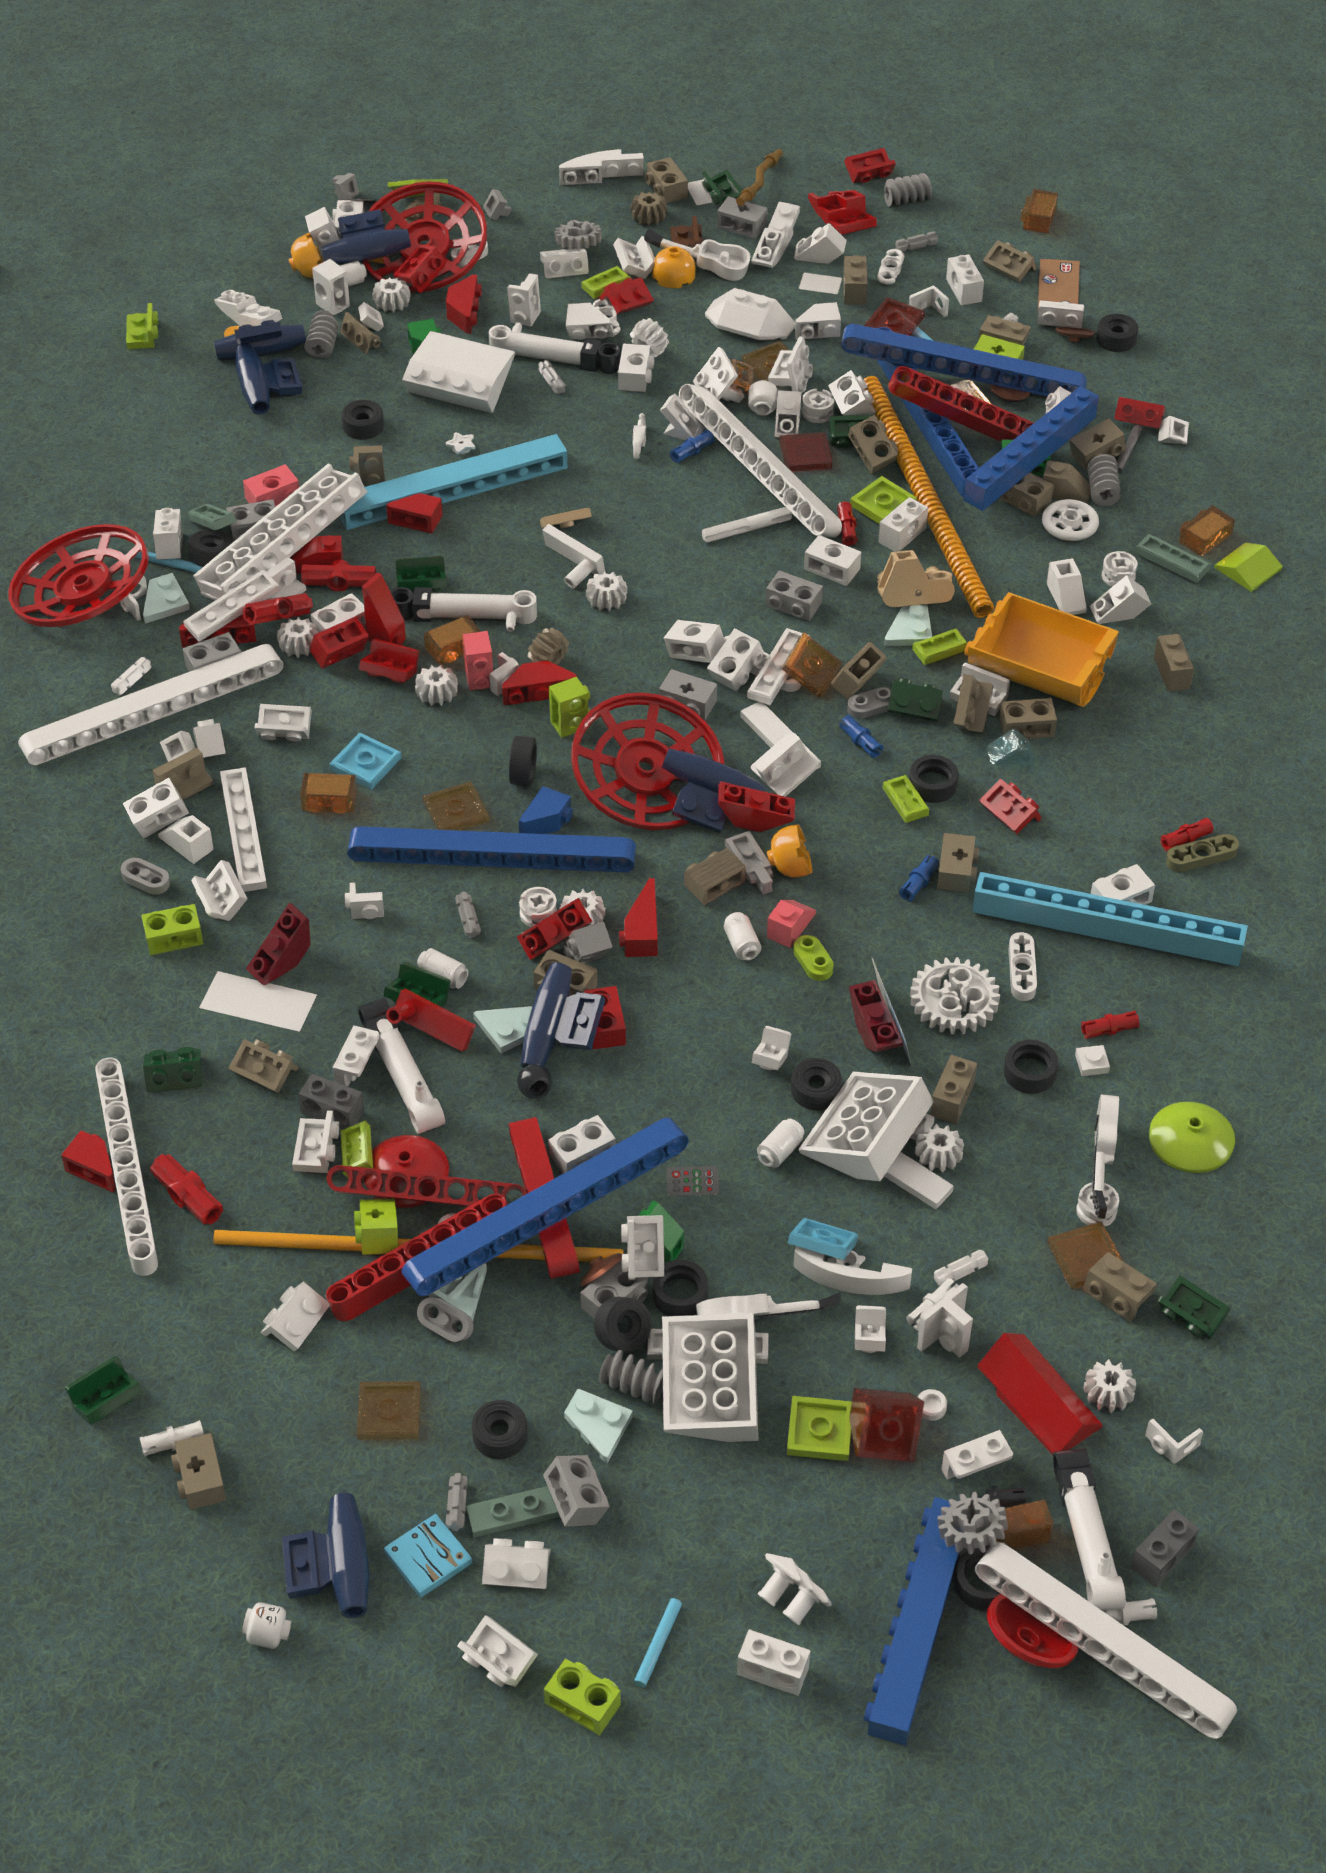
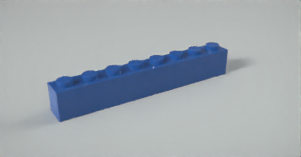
M1079 386L966 478L964 501L984 511L1096 418L1099 396Z
M934 1497L932 1507H926L921 1522V1526L926 1527L924 1535L918 1534L915 1541L913 1553L918 1554L916 1562H909L905 1580L910 1581L907 1590L901 1589L897 1604L898 1608H902L900 1617L893 1616L889 1635L894 1636L891 1646L887 1644L884 1646L881 1664H884L885 1668L883 1674H876L872 1692L877 1693L874 1703L868 1702L863 1720L869 1723L867 1735L904 1746L907 1743L960 1552H956L955 1544L947 1547L945 1539L940 1537L937 1518L942 1516L941 1508H950L948 1500Z

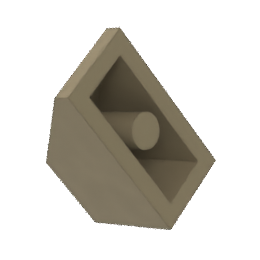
M1048 460L1043 480L1054 485L1052 498L1059 500L1072 499L1088 504L1091 492L1090 484L1071 464Z

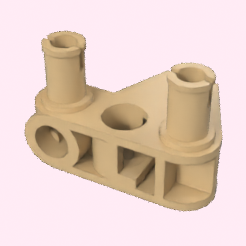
M913 550L891 552L884 571L877 576V579H879L877 580L878 592L884 603L890 607L948 602L952 599L955 591L950 572L940 571L937 567L933 566L924 571Z

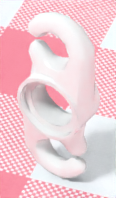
M898 249L888 250L886 252L887 255L881 261L877 279L882 284L890 285L895 283V278L900 273L904 261V253ZM892 265V266H895V267H894V268H889V267H886V266Z
M596 300L593 306L605 316H611L609 319L612 327H615L613 329L615 335L618 334L621 328L617 322V313L610 300Z
M643 413L639 415L638 425H634L633 457L636 460L640 458L641 447H645L646 421L645 414Z

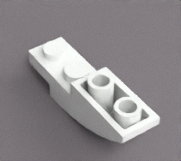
M621 149L587 154L559 165L560 185L602 183V178L644 175L643 153L621 154Z
M784 202L778 203L768 228L764 229L751 260L752 264L773 268L779 262L793 236V227L800 213V206Z
M227 290L221 293V297L214 300L215 304L239 326L251 324L253 327L261 325L263 321L274 320L277 322L282 319L279 310L260 306L256 303L254 296Z

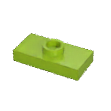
M616 266L582 281L581 288L593 299H596L605 291L604 288L613 282L620 284L625 279L630 278V276Z
M953 629L913 643L912 650L922 663L927 665L964 652L967 641L957 629Z
M907 775L883 782V790L905 823L929 816V808Z
M362 1121L341 1130L342 1165L373 1168L370 1125L366 1121Z

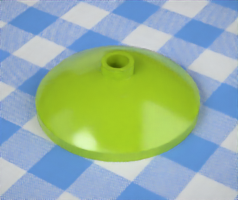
M1178 1102L1164 1107L1154 1116L1150 1124L1149 1141L1155 1154L1167 1165L1184 1172L1204 1173L1215 1170L1228 1161L1234 1150L1235 1134L1226 1117L1216 1109L1197 1102Z

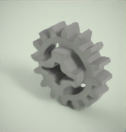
M572 220L567 225H560V228H555L556 231H554L556 245H561L562 248L566 247L567 249L577 248L579 250L583 247L586 250L590 245L596 246V243H600L602 239L600 226L588 221L579 222Z
M976 1492L972 1493L971 1498H966L964 1494H960V1501L957 1502L950 1499V1508L942 1507V1516L937 1518L941 1539H945L947 1547L955 1544L956 1552L962 1551L963 1548H967L969 1554H973L975 1548H979L982 1553L986 1552L985 1546L989 1544L992 1547H996V1538L1004 1539V1530H1008L1005 1508L1000 1507L998 1499L990 1502L989 1494H985L982 1498H978Z

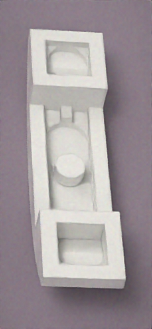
M798 1246L795 1247L794 1268L808 1278L827 1287L866 1295L892 1294L910 1289L912 1268L883 1263L881 1272L824 1262L825 1254Z

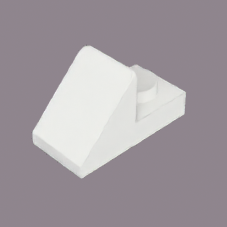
M676 394L670 396L660 410L670 422L663 433L665 435L686 440L690 437L698 436L704 430L703 425Z

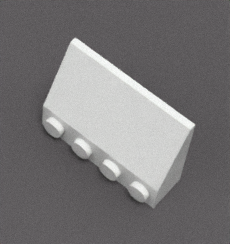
M430 331L410 359L402 380L409 393L493 413L515 352Z
M852 1072L798 1150L801 1154L856 1179L881 1181L934 1101L922 1077Z
M753 1313L662 1317L664 1432L724 1442L758 1441L756 1341Z

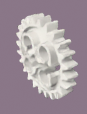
M956 957L954 963H950L948 958H945L944 964L934 960L933 968L926 964L924 972L918 971L917 978H913L910 991L911 1006H915V1014H921V1022L930 1020V1028L940 1025V1032H943L945 1028H950L951 1034H954L956 1029H960L962 1034H965L966 1028L969 1027L975 1032L977 1024L985 1027L986 1020L992 1021L993 1014L997 1013L1000 994H998L999 985H995V977H988V969L980 972V964L978 963L971 967L969 959L964 964L960 963L958 957ZM949 974V982L947 979L944 980L943 988L940 989L941 978ZM970 1002L969 1013L964 1018H961V1009L963 1012L966 1011V1005Z

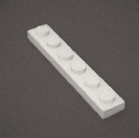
M246 767L220 771L239 883L244 892L265 889L267 884Z

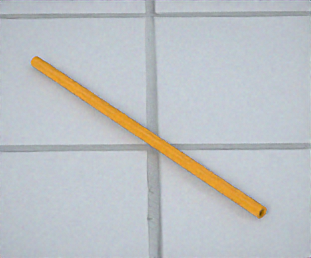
M230 1230L214 1231L215 1245L362 1251L361 1243L356 1244L355 1236ZM398 1238V1247L411 1239ZM518 1244L495 1257L545 1260L544 1249L541 1245ZM575 1247L578 1262H591L600 1255L604 1259L616 1253L624 1254V1249Z

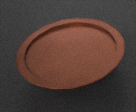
M1055 328L1057 333L1069 337L1068 340L1079 342L1080 338L1092 337L1095 334V331L1085 328Z
M990 384L993 393L1007 401H1021L1031 393L1029 391L1025 392Z
M616 1253L604 1259L600 1255L589 1263L591 1268L581 1279V1286L592 1282L611 1269L622 1259V1254Z

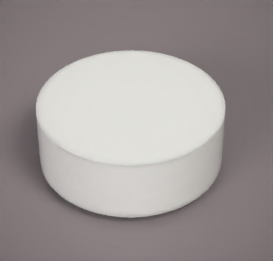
M929 1389L919 1394L916 1410L922 1418L935 1421L945 1415L947 1399L941 1392Z

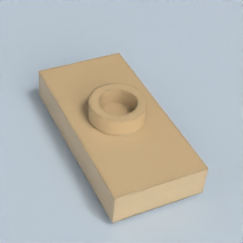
M583 508L545 516L540 519L542 528L548 524L551 526L560 524V528L575 526L574 521L592 517L590 508Z

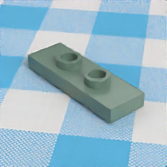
M205 504L187 513L190 521L212 530H217L237 522L233 513L210 504Z
M1148 534L1135 549L1136 554L1195 583H1198L1210 570V563L1151 534Z
M548 1486L466 1505L473 1538L560 1517Z

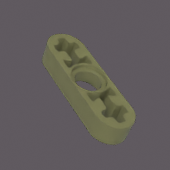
M1222 834L1172 847L1167 853L1166 866L1174 872H1184L1233 859L1237 855L1239 841L1233 835ZM1204 850L1209 855L1202 857L1197 855L1196 851Z

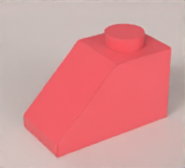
M780 900L768 917L767 938L791 948L795 940L801 935L816 914V910L794 900Z

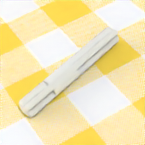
M787 507L703 529L702 537L706 543L789 521L792 519V513Z

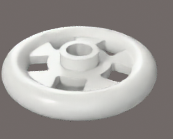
M1065 499L1050 504L1044 510L1042 523L1044 528L1056 538L1066 541H1079L1090 537L1096 532L1099 526V517L1090 505L1078 500ZM1055 512L1060 514L1059 518H1055L1052 515ZM1082 517H1088L1089 522H1082ZM1057 525H1060V526L1063 527L1064 529L1062 530V529L1058 528ZM1079 527L1082 529V530H1080V531H1074L1075 529H1078Z

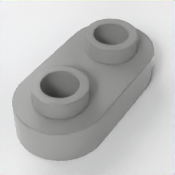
M881 687L853 695L848 700V713L854 718L862 719L887 712L891 690Z
M141 858L127 859L121 865L123 880L149 894H162L170 887L168 872Z
M429 1297L421 1301L418 1306L417 1316L420 1323L447 1340L461 1342L471 1336L473 1332L471 1317L445 1300L438 1297ZM435 1307L439 1311V1314L436 1318L433 1315V1309ZM459 1321L463 1325L460 1332L457 1330V1323Z

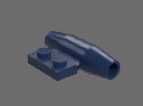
M381 209L338 218L342 239L324 245L321 249L324 262L331 259L336 264H347L355 261L362 262L386 257L411 247L408 229L385 230Z
M267 320L258 326L252 327L251 324L239 326V329L234 330L235 334L214 341L217 359H236V348L240 344H251L258 356H263L304 344L306 337L303 324L280 325L279 322L274 320Z
M240 344L236 348V372L242 394L253 413L261 415L269 410V391L279 393V395L302 394V384L294 358L271 359V362L263 364L251 344Z
M669 748L661 767L688 783L681 788L671 815L717 833L721 832L727 816L718 805L720 781L755 790H765L764 785L741 771L689 752Z
M558 962L551 963L537 990L524 1033L521 1066L523 1068L531 1064L545 1066L557 1041L567 1048L591 1050L606 999L602 995L579 992L569 996L572 969L568 965Z
M339 1493L330 1498L327 1535L316 1533L312 1530L282 1537L287 1595L289 1599L317 1594L321 1593V1590L330 1584H333L341 1615L346 1618H358L366 1614L370 1574L365 1529L354 1495Z

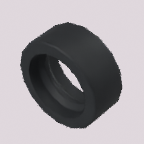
M514 736L509 760L510 784L532 785L537 760L536 738Z
M934 754L925 755L916 759L911 765L909 780L924 802L938 803L950 799L956 793L959 772L957 766L950 759ZM935 772L946 776L948 781L943 784L932 785L923 782L919 776L924 773Z
M1027 1039L1019 1041L1009 1048L1005 1057L1004 1076L1014 1089L1023 1093L1036 1094L1046 1091L1053 1085L1057 1076L1058 1057L1048 1044L1038 1040ZM1024 1058H1033L1045 1064L1047 1071L1038 1075H1028L1019 1071L1015 1067V1062Z
M688 1260L666 1262L664 1264V1276L653 1277L652 1299L656 1307L667 1316L696 1315V1305L708 1300V1278L705 1271L698 1264ZM676 1278L687 1279L697 1285L698 1292L691 1298L684 1300L673 1299L663 1292V1285Z
M985 1546L986 1552L990 1548V1546ZM975 1548L973 1554H969L967 1550L958 1560L954 1576L955 1590L960 1599L968 1606L985 1611L988 1610L992 1600L1001 1593L996 1590L991 1592L980 1591L968 1583L966 1577L968 1569L977 1565L986 1553H982L979 1548Z

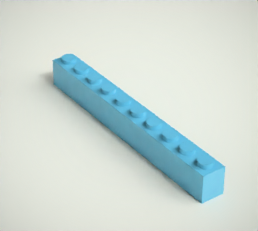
M555 434L364 487L367 489V493L339 517L346 530L387 519L386 506L388 503L418 493L441 498L442 503L567 469V450L558 435Z
M984 872L979 874L972 910L973 913L1238 967L1248 927L1243 924Z

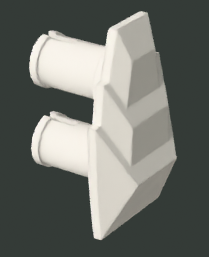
M766 1553L765 1559L772 1564L775 1572L758 1593L762 1599L774 1607L790 1583L798 1585L800 1591L786 1610L783 1611V1614L797 1625L801 1624L802 1619L815 1602H822L827 1607H831L832 1603L826 1593L812 1582L807 1573L801 1570L792 1558Z

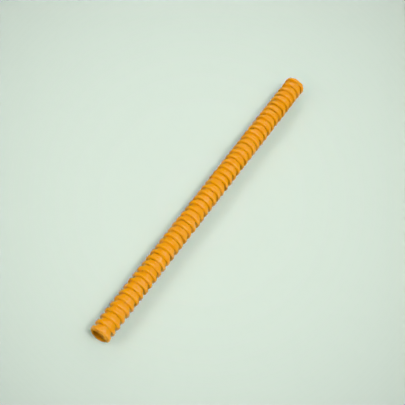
M876 376L866 377L864 381L868 387L865 388V391L868 390L875 400L872 403L876 411L874 415H876L878 421L881 420L884 423L887 437L889 440H893L898 448L896 460L914 496L917 497V502L928 507L927 522L974 616L977 618L988 616L994 610V605L879 379Z

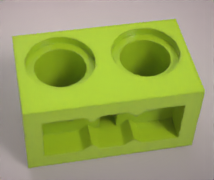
M577 677L549 686L550 722L561 738L576 733L582 719L590 711L588 707L590 692L587 686L582 685Z
M195 904L141 915L150 955L203 944Z
M565 1658L544 1688V1702L546 1705L600 1736L621 1705V1690L611 1680L607 1678L600 1679L593 1675L582 1663L575 1662L574 1664ZM570 1683L578 1686L572 1690L564 1688L566 1684ZM597 1699L605 1702L600 1706L591 1704L592 1701Z

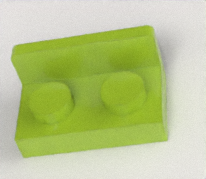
M152 303L147 304V313L145 314L135 313L127 315V349L154 348V339H158L157 325H159L158 312L153 311Z

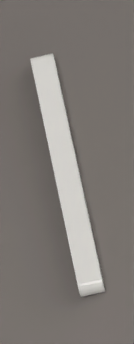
M684 384L680 388L679 398L692 414L814 535L828 538L838 537L842 530L840 519L708 389L692 384Z
M263 644L29 731L20 737L18 744L28 762L32 765H39L275 676L282 671L283 662L271 645Z

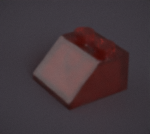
M854 1387L849 1419L855 1455L864 1458L915 1462L924 1401L912 1393Z

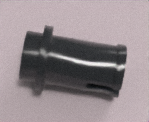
M992 1486L991 1489H986L985 1494H989L990 1502L998 1499L1000 1507H1026L1025 1488L998 1489L997 1486Z

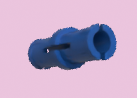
M705 430L694 438L686 439L685 443L670 451L672 460L680 463L691 455L699 454L700 450L715 442L714 435L711 431Z
M847 715L841 720L842 722H840L839 727L852 738V742L856 746H861L871 758L881 754L880 751H883V745L871 736L868 728L862 727L851 715Z
M926 855L919 867L911 871L909 874L910 878L899 890L901 898L905 900L908 898V901L911 902L922 887L925 888L930 882L929 878L940 866L939 860L936 857Z

